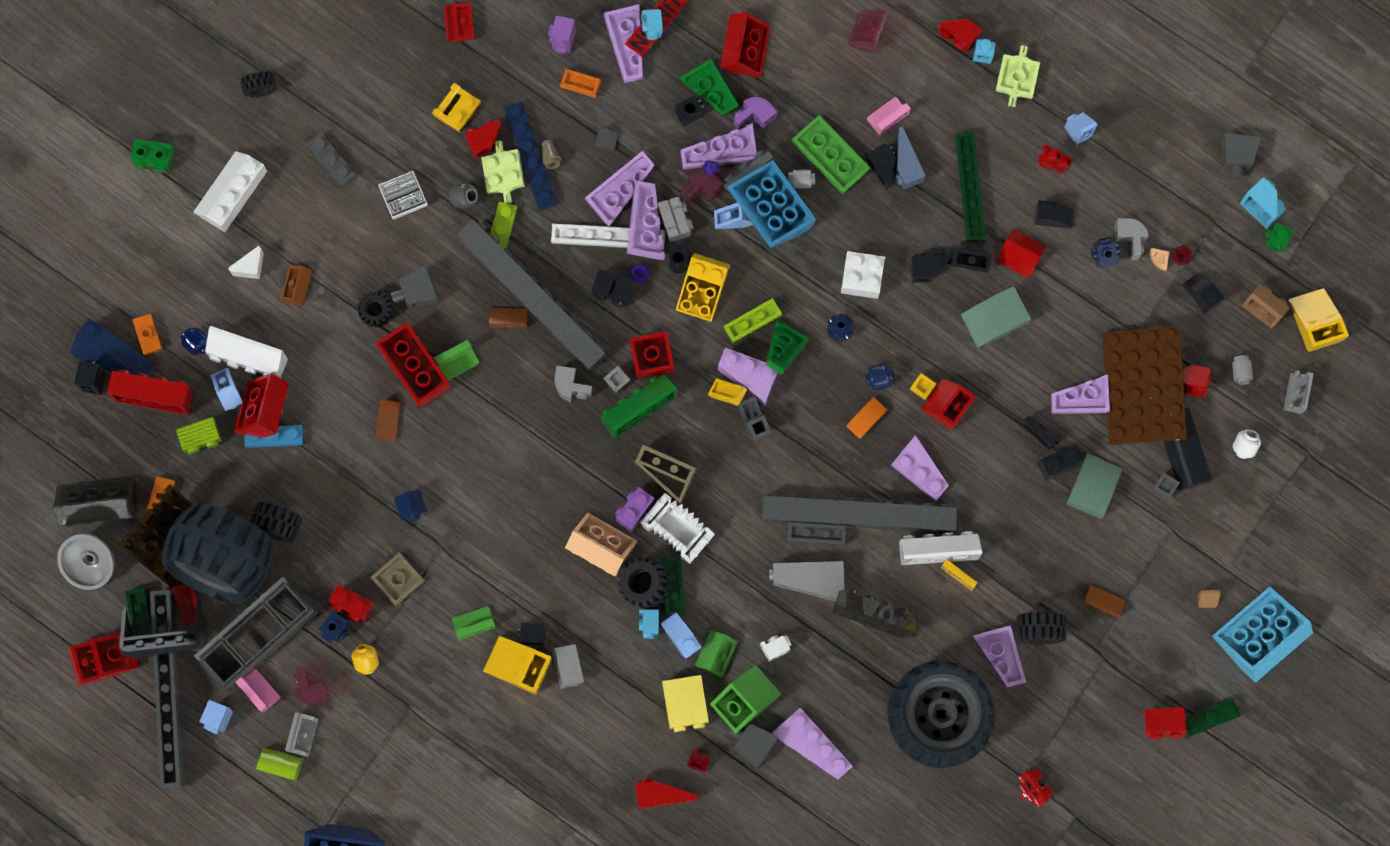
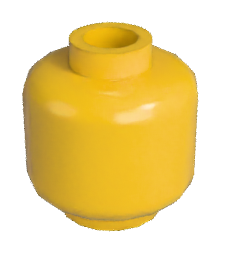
M358 645L351 654L355 670L362 674L374 672L379 665L377 652L370 645Z

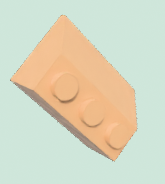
M587 512L573 530L565 548L616 577L635 547L637 540Z

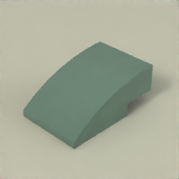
M1014 286L961 314L977 349L1010 334L1013 330L1031 321Z
M1087 453L1066 504L1102 519L1116 488L1122 468Z

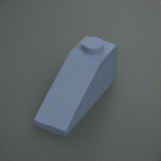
M902 126L899 128L897 136L895 179L897 184L901 185L903 190L924 182L926 175Z

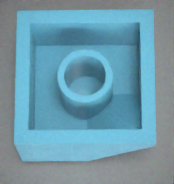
M1264 177L1247 192L1240 202L1266 229L1286 210L1283 202L1277 199V190L1274 184Z

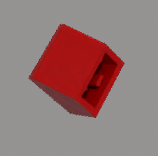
M942 379L921 410L952 432L974 402L976 396L962 386Z

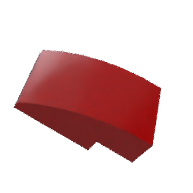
M120 633L91 639L89 642L72 645L68 648L78 687L139 668L137 658L134 659L122 655L119 647Z

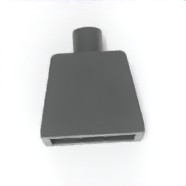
M1225 133L1221 138L1223 167L1232 169V178L1241 179L1243 177V170L1249 171L1251 169L1259 147L1260 137Z
M426 266L399 279L401 289L391 292L394 304L405 300L409 309L439 303Z
M749 724L746 730L741 729L738 733H735L732 729L729 732L731 736L738 740L734 745V749L756 770L779 738L752 724Z

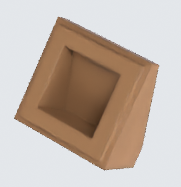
M1201 590L1197 594L1198 607L1216 608L1219 603L1220 591Z

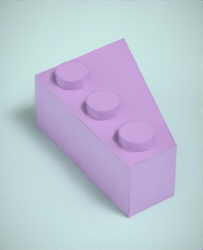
M728 348L724 349L718 364V371L733 383L744 386L747 389L746 393L750 396H755L756 400L765 407L778 372L768 367L766 362Z

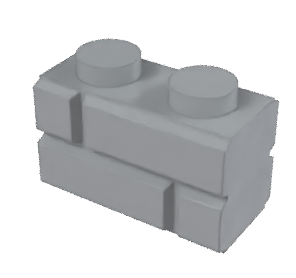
M675 197L659 202L658 210L669 242L690 237L693 225L691 219L686 218L685 213L688 211L685 201L681 202L680 197Z

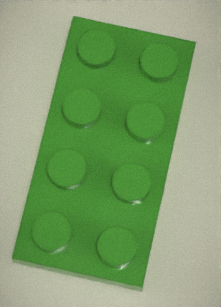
M820 115L792 139L795 146L842 194L870 171V167Z

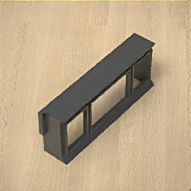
M281 577L208 642L203 649L199 650L194 655L196 658L195 663L209 678L213 677L229 693L237 686L236 681L240 677L245 678L311 620L319 610L305 594L300 596L288 581ZM285 587L305 608L289 625L268 603ZM264 607L280 624L283 630L246 662L227 639ZM221 644L242 666L225 682L204 660Z

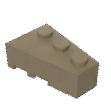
M642 445L635 461L650 477L682 504L697 469L645 445Z

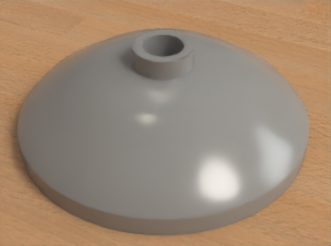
M86 533L73 535L63 542L58 551L57 562L61 574L70 584L84 590L100 588L113 575L115 567L113 553L109 546L97 536Z

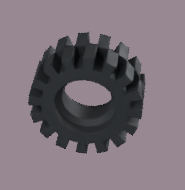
M270 71L249 73V75H244L240 80L243 95L246 97H264L266 94L270 95L277 90L274 74Z
M370 291L368 295L365 293L363 298L359 299L360 303L357 304V311L365 325L368 324L369 327L374 326L375 328L381 325L382 327L385 322H389V318H392V304L384 293L380 294L379 291H375V293ZM372 303H379L382 306V312L377 316H372L368 313V307Z

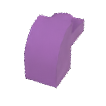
M751 97L743 102L745 110L741 109L735 114L734 125L739 130L753 118L763 129L777 118V111L767 100L760 97Z

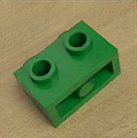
M134 139L130 161L137 169L146 170V168H150L156 172L164 173L165 171H171L175 149L172 144Z

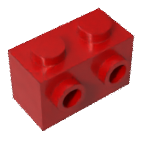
M339 584L329 599L333 610L342 613V611L348 613V618L357 623L359 620L365 623L374 608L372 602Z
M1184 707L1144 709L1145 731L1148 738L1152 740H1160L1163 737L1180 739L1183 736H1187L1186 711Z

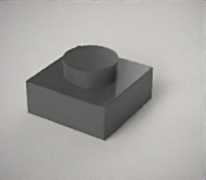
M1163 473L1153 490L1170 499L1180 482Z

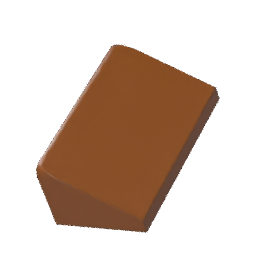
M289 265L280 301L302 306L312 270L305 266Z
M490 308L489 327L527 328L528 309Z
M380 399L376 429L377 439L396 441L400 411L399 402Z
M1092 585L1089 586L1083 603L1117 618L1121 616L1126 600Z

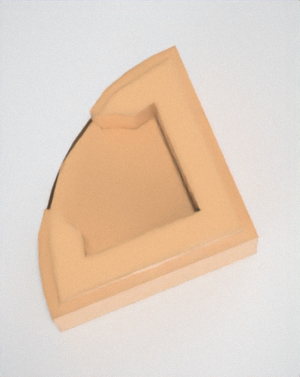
M1151 248L1150 257L1152 262L1159 269L1166 271L1170 251Z

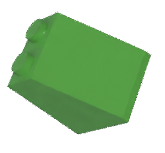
M754 665L730 683L710 705L735 733H738L769 707L781 693L757 665Z

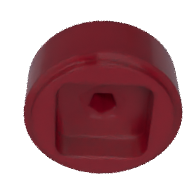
M1178 246L1172 253L1174 263L1181 266L1186 265L1192 257L1191 250L1186 246Z

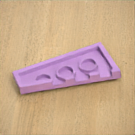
M639 4L603 14L624 83L639 80L643 77L642 57L625 45L626 41L640 26Z
M801 708L771 733L779 737L778 739L785 743V745L797 751L837 780L853 767Z

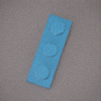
M279 426L275 435L265 438L244 435L245 448L303 445V426Z

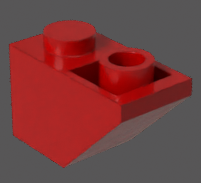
M969 19L941 22L938 32L944 39L952 41L957 49L968 52L981 36L982 29Z
M499 119L496 121L490 120L479 128H471L464 134L474 159L493 151L494 142L497 141L501 131Z
M1191 365L1183 369L1184 393L1194 397L1206 398L1211 382V368Z

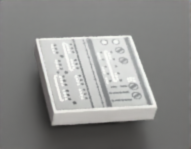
M413 171L378 185L393 220L428 206Z

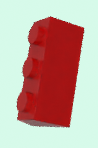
M747 12L729 15L720 67L733 74L761 78L771 25Z
M272 373L247 381L242 400L243 403L240 407L234 432L261 438L275 435L279 428L278 424L283 412V404L287 396L289 383Z

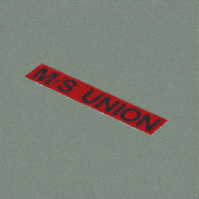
M660 0L653 10H661L663 31L689 0ZM641 23L626 41L625 45L643 57L656 40L646 38V32L642 31Z

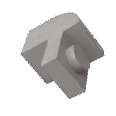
M1117 218L1114 224L1115 242H1130V260H1138L1141 254L1144 253V243L1141 242H1145L1148 238L1147 229L1138 220Z
M556 366L555 386L561 398L572 402L573 395H576L578 399L592 397V386L575 384L576 368Z

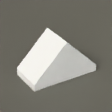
M257 246L230 266L228 269L231 274L237 277L260 279L264 256L260 246Z

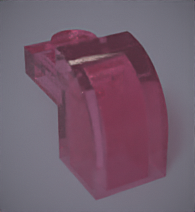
M696 172L688 177V184L691 186L687 185L681 192V202L685 201L686 206H688L699 193L711 202L723 189V183L713 174Z
M296 668L295 682L297 686L300 685L301 687L293 690L296 697L309 706L330 703L326 683L322 681L310 685L306 668Z

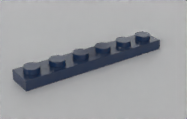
M522 102L504 107L538 210L542 211L557 206Z

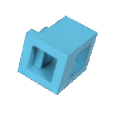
M642 10V31L646 32V38L649 40L661 38L663 32L661 10Z
M977 39L973 61L991 64L996 42H991L989 39Z
M639 610V616H643V619H639V630H643V639H654L655 636H659V610Z

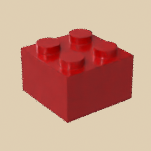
M667 331L629 338L637 380L674 373V363Z

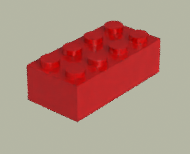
M408 322L375 343L419 410L451 389L450 383Z
M126 370L112 371L107 394L115 402L190 415L195 393L184 381L175 380V382H170L167 378L159 376L153 379L143 373L131 375Z

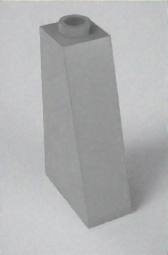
M843 561L773 563V569H769V579L773 580V586L839 603H844Z

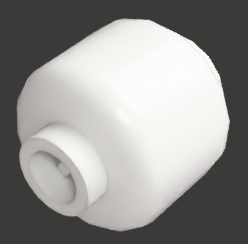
M1247 429L1238 433L1232 447L1238 457L1242 459L1252 458L1256 455L1261 445V440L1255 431Z

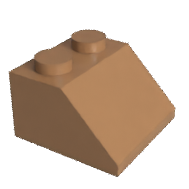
M1261 284L1257 286L1242 305L1271 329L1290 308L1284 299L1277 298L1272 294L1271 289Z

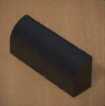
M1189 407L1185 408L1187 440L1164 441L1175 479L1180 482L1178 485L1179 491L1208 484L1212 481Z

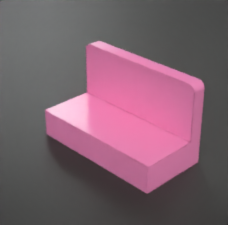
M894 97L868 116L867 121L881 136L907 117L911 108L907 103L902 105Z
M254 669L245 678L240 677L236 681L237 685L262 713L266 712L281 698L257 669Z

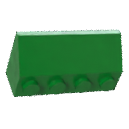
M664 374L660 377L657 375L649 381L650 384L646 387L640 386L631 397L628 398L626 396L622 398L613 409L609 407L602 412L601 422L613 439L677 397L676 386Z

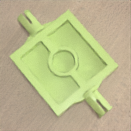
M1020 46L1019 56L1003 55L996 91L1010 95L1008 102L1010 107L1011 104L1012 107H1016L1017 97L1033 98L1040 62L1032 61L1026 57L1027 46L1025 48Z
M496 141L494 142L496 153L481 157L486 190L489 195L503 193L504 203L509 204L512 203L510 192L516 188L525 187L520 153L518 149L504 151L503 142Z

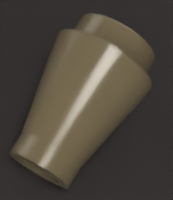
M552 140L543 141V165L547 169L559 167L561 158Z

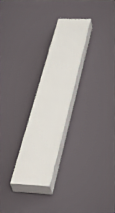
M552 223L551 243L627 248L630 228ZM660 230L663 239L662 247L664 250L665 230Z

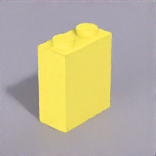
M701 675L662 681L670 730L674 729V732L686 731V727L693 726L694 729L705 728V724H708L709 720Z

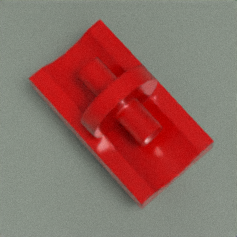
M1042 145L1043 153L1039 155V166L1050 168L1058 174H1063L1064 168L1071 167V156L1064 155L1061 150L1054 149L1049 145Z
M1038 769L1028 770L1018 777L1022 784L1019 787L1023 792L1019 796L1020 799L1026 797L1030 803L1034 802L1037 807L1050 800L1049 797L1053 794V790L1049 785L1041 787L1037 782L1042 778V774Z

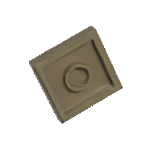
M400 552L370 577L396 607L425 582L422 576Z

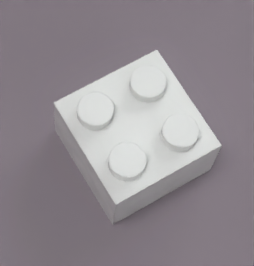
M847 251L841 293L878 299L885 257Z

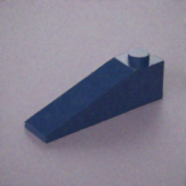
M90 318L78 331L70 351L73 356L82 362L86 360L96 361L101 368L108 371L118 372V370H126L131 375H137V373L148 375L155 366Z

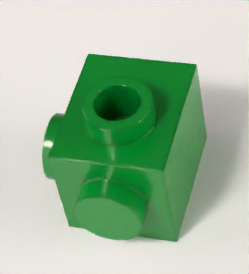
M1275 223L1272 228L1268 227L1265 234L1267 240L1264 246L1274 251L1283 252L1288 246L1293 229Z

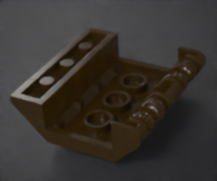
M169 484L164 490L166 493L160 494L162 500L158 504L154 502L151 505L152 509L148 508L138 520L140 524L136 523L134 525L136 530L133 534L127 533L125 535L127 539L123 538L118 545L171 588L177 579L166 571L164 565H162L163 547L172 525L192 503Z

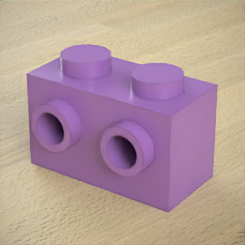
M556 16L554 25H550L548 36H550L549 42L552 43V49L557 53H571L576 33L574 19Z
M639 487L636 491L632 490L626 498L628 502L625 506L621 505L615 513L617 515L616 522L631 533L654 503V497Z

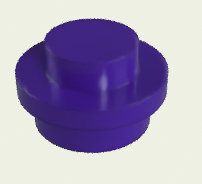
M705 160L704 165L701 167L708 174L715 175L716 172H720L719 163Z
M644 265L634 266L630 272L631 279L639 284L646 282L649 278L648 268Z

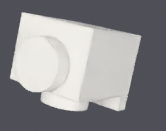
M775 635L767 640V644L764 641L760 643L768 662L790 652L789 646H791V642L787 635L781 637Z

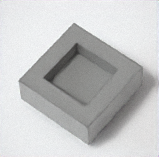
M619 366L604 377V381L616 394L631 381Z

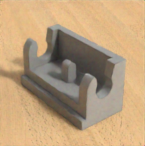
M1300 371L1290 373L1283 410L1303 414L1307 410L1314 373L1300 374Z
M576 644L555 648L552 651L560 689L584 683Z
M295 712L285 751L309 757L319 719Z

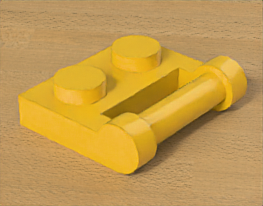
M453 83L450 87V92L439 107L433 110L432 114L456 131L461 132L481 104V101L463 90L459 85ZM458 94L459 96H461L460 99L452 108L450 113L446 116L444 114V111L449 106L454 97Z

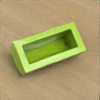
M264 748L256 769L297 781L303 758Z

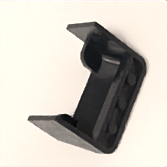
M201 600L197 601L195 630L132 637V628L127 610L122 609L119 644L122 655L136 659L196 652L203 649L206 644L207 621Z

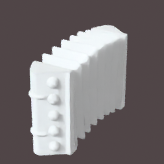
M666 493L657 500L655 505L640 521V524L648 532L654 530V535L659 533V537L664 536V540L669 539V545L673 544V549L676 548V552H681V559L689 564L698 557L701 550L715 535L708 527L703 528V523L698 524L699 518L693 519L694 512L688 513V508L683 509V504L677 506V500L671 502V497Z

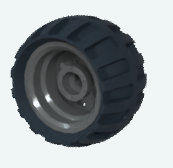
M195 503L181 513L169 530L163 547L162 565L174 578L206 596L231 604H243L256 593L266 579L272 563L274 543L266 532L242 516L211 504Z
M940 660L923 663L914 667L899 680L889 700L888 723L895 742L908 757L929 767L949 768L966 763L985 747L994 728L995 708L989 689L975 672L959 663ZM943 692L949 693L948 699L942 697ZM924 697L930 698L929 704L923 702ZM961 705L963 707L962 713L957 711V706ZM936 711L939 712V713H940L941 711H943V712H944L943 717H944L945 719H943V718L937 719L936 716H937L938 714L936 713ZM920 716H924L926 718V722L920 723L918 721V718ZM953 725L959 726L958 732L952 730ZM934 730H939V737L933 736Z

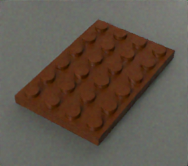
M1180 326L1103 333L1105 375L1108 374L1110 412H1107L1109 445L1187 440Z

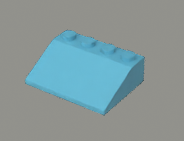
M1269 587L1212 636L1238 667L1256 683L1311 636L1313 630L1311 622Z

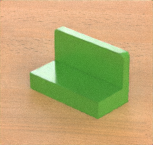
M468 340L434 357L436 364L448 381L479 364V360Z
M488 606L452 618L458 640L496 628Z
M711 630L695 666L723 677L738 642L726 634Z

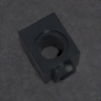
M695 95L676 104L674 111L684 127L702 118L705 108L700 99L697 100ZM692 107L695 111L688 113L686 109Z
M669 244V271L678 274L684 273L688 270V244ZM676 256H681L684 260L677 263L673 259Z
M521 622V628L517 627V639H520V643L524 645H545V623Z

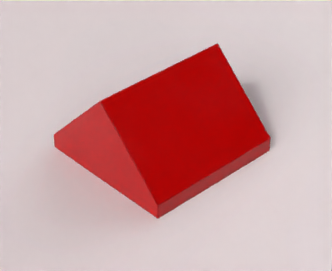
M1012 229L996 262L1030 278L1046 245Z

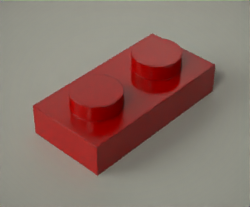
M185 584L173 587L183 626L195 623L197 600L193 588Z

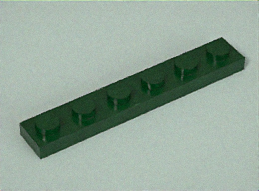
M974 131L955 133L966 243L982 242L986 240L975 135Z

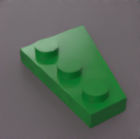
M711 59L679 78L723 117L739 108L738 103Z
M777 319L766 365L782 375L806 346L809 338Z

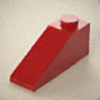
M651 778L641 779L638 784H635L639 809L697 801V795L656 781L651 782Z

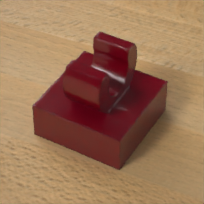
M696 747L691 752L687 767L705 773L711 758L709 756L710 751L707 750L706 754L699 752L700 747Z

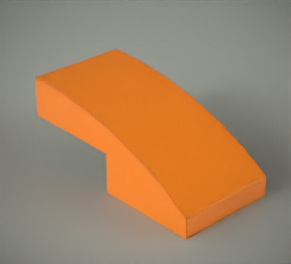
M873 397L846 427L861 439L886 413L887 409Z

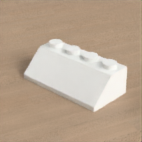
M235 151L193 213L226 232L267 173L264 164L247 154Z
M212 326L209 328L205 352L210 360L220 363V361L227 362L228 366L238 369V367L245 368L247 373L253 375L259 373L264 376L272 373L281 378L288 361L283 350Z
M971 531L962 532L961 535L956 536L953 533H943L941 537H934V534H925L923 538H915L914 535H908L899 541L901 565L942 563L946 560L950 562L978 560L982 555L979 536Z

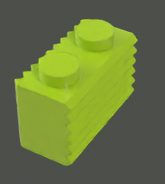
M213 417L176 429L181 448L185 454H196L200 452L199 449L214 448L218 446V442H222Z

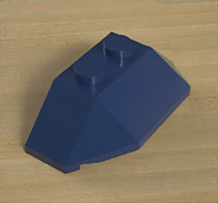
M327 824L306 831L304 846H385V841L366 828Z

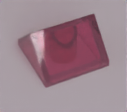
M859 12L848 46L875 55L889 12Z

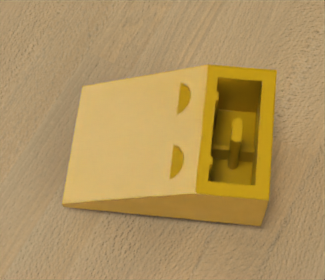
M694 253L690 260L676 311L712 322L731 264Z
M1324 288L1288 299L1308 352L1342 342L1349 336L1340 313Z
M499 636L483 672L537 695L552 662V657Z

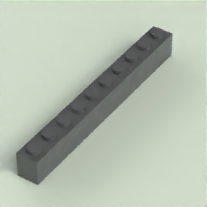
M472 219L456 234L457 238L590 372L606 356L604 346L599 341L595 343L591 339L592 334L586 328L581 329L577 325L579 321L572 314L568 316L564 312L566 308L559 301L555 303L551 299L553 295L546 288L542 289L538 285L539 281L532 274L529 276L525 272L526 268L521 262H515L511 258L513 255L507 248L502 249L498 245L500 242L493 234L489 236L485 232L486 227L480 221L476 223Z
M768 493L767 496L763 497L762 522L844 525L853 528L954 534L957 520V508L952 507L951 504H941V507L933 506L932 503L914 505V502L908 501L902 502V504H894V501L891 500L875 503L873 499H864V502H858L855 498H845L842 501L837 500L836 497L817 499V496L811 495L806 496V498H798V495L788 494L787 497H779V494Z
M171 590L150 591L152 634L176 632L174 593ZM177 654L153 656L160 788L164 790L184 788Z

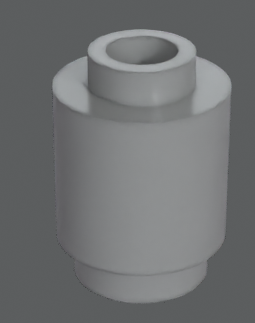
M811 169L793 170V172H788V180L794 189L812 188V184H815V173H811Z
M1245 355L1234 357V362H1232L1234 381L1238 382L1239 385L1249 384V381L1253 380L1252 361L1249 360V356Z

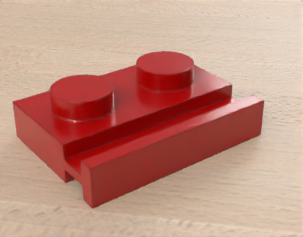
M471 2L449 6L444 5L448 43L450 41L475 40Z

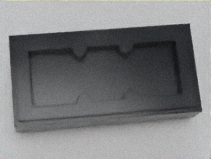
M1029 416L1021 423L1047 449L1050 450L1056 443V440L1047 433L1046 427L1042 424H1037Z

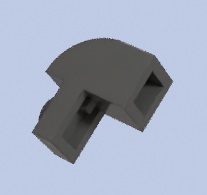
M751 396L742 400L738 408L751 439L755 440L770 434L769 425L765 415L760 410L756 397Z

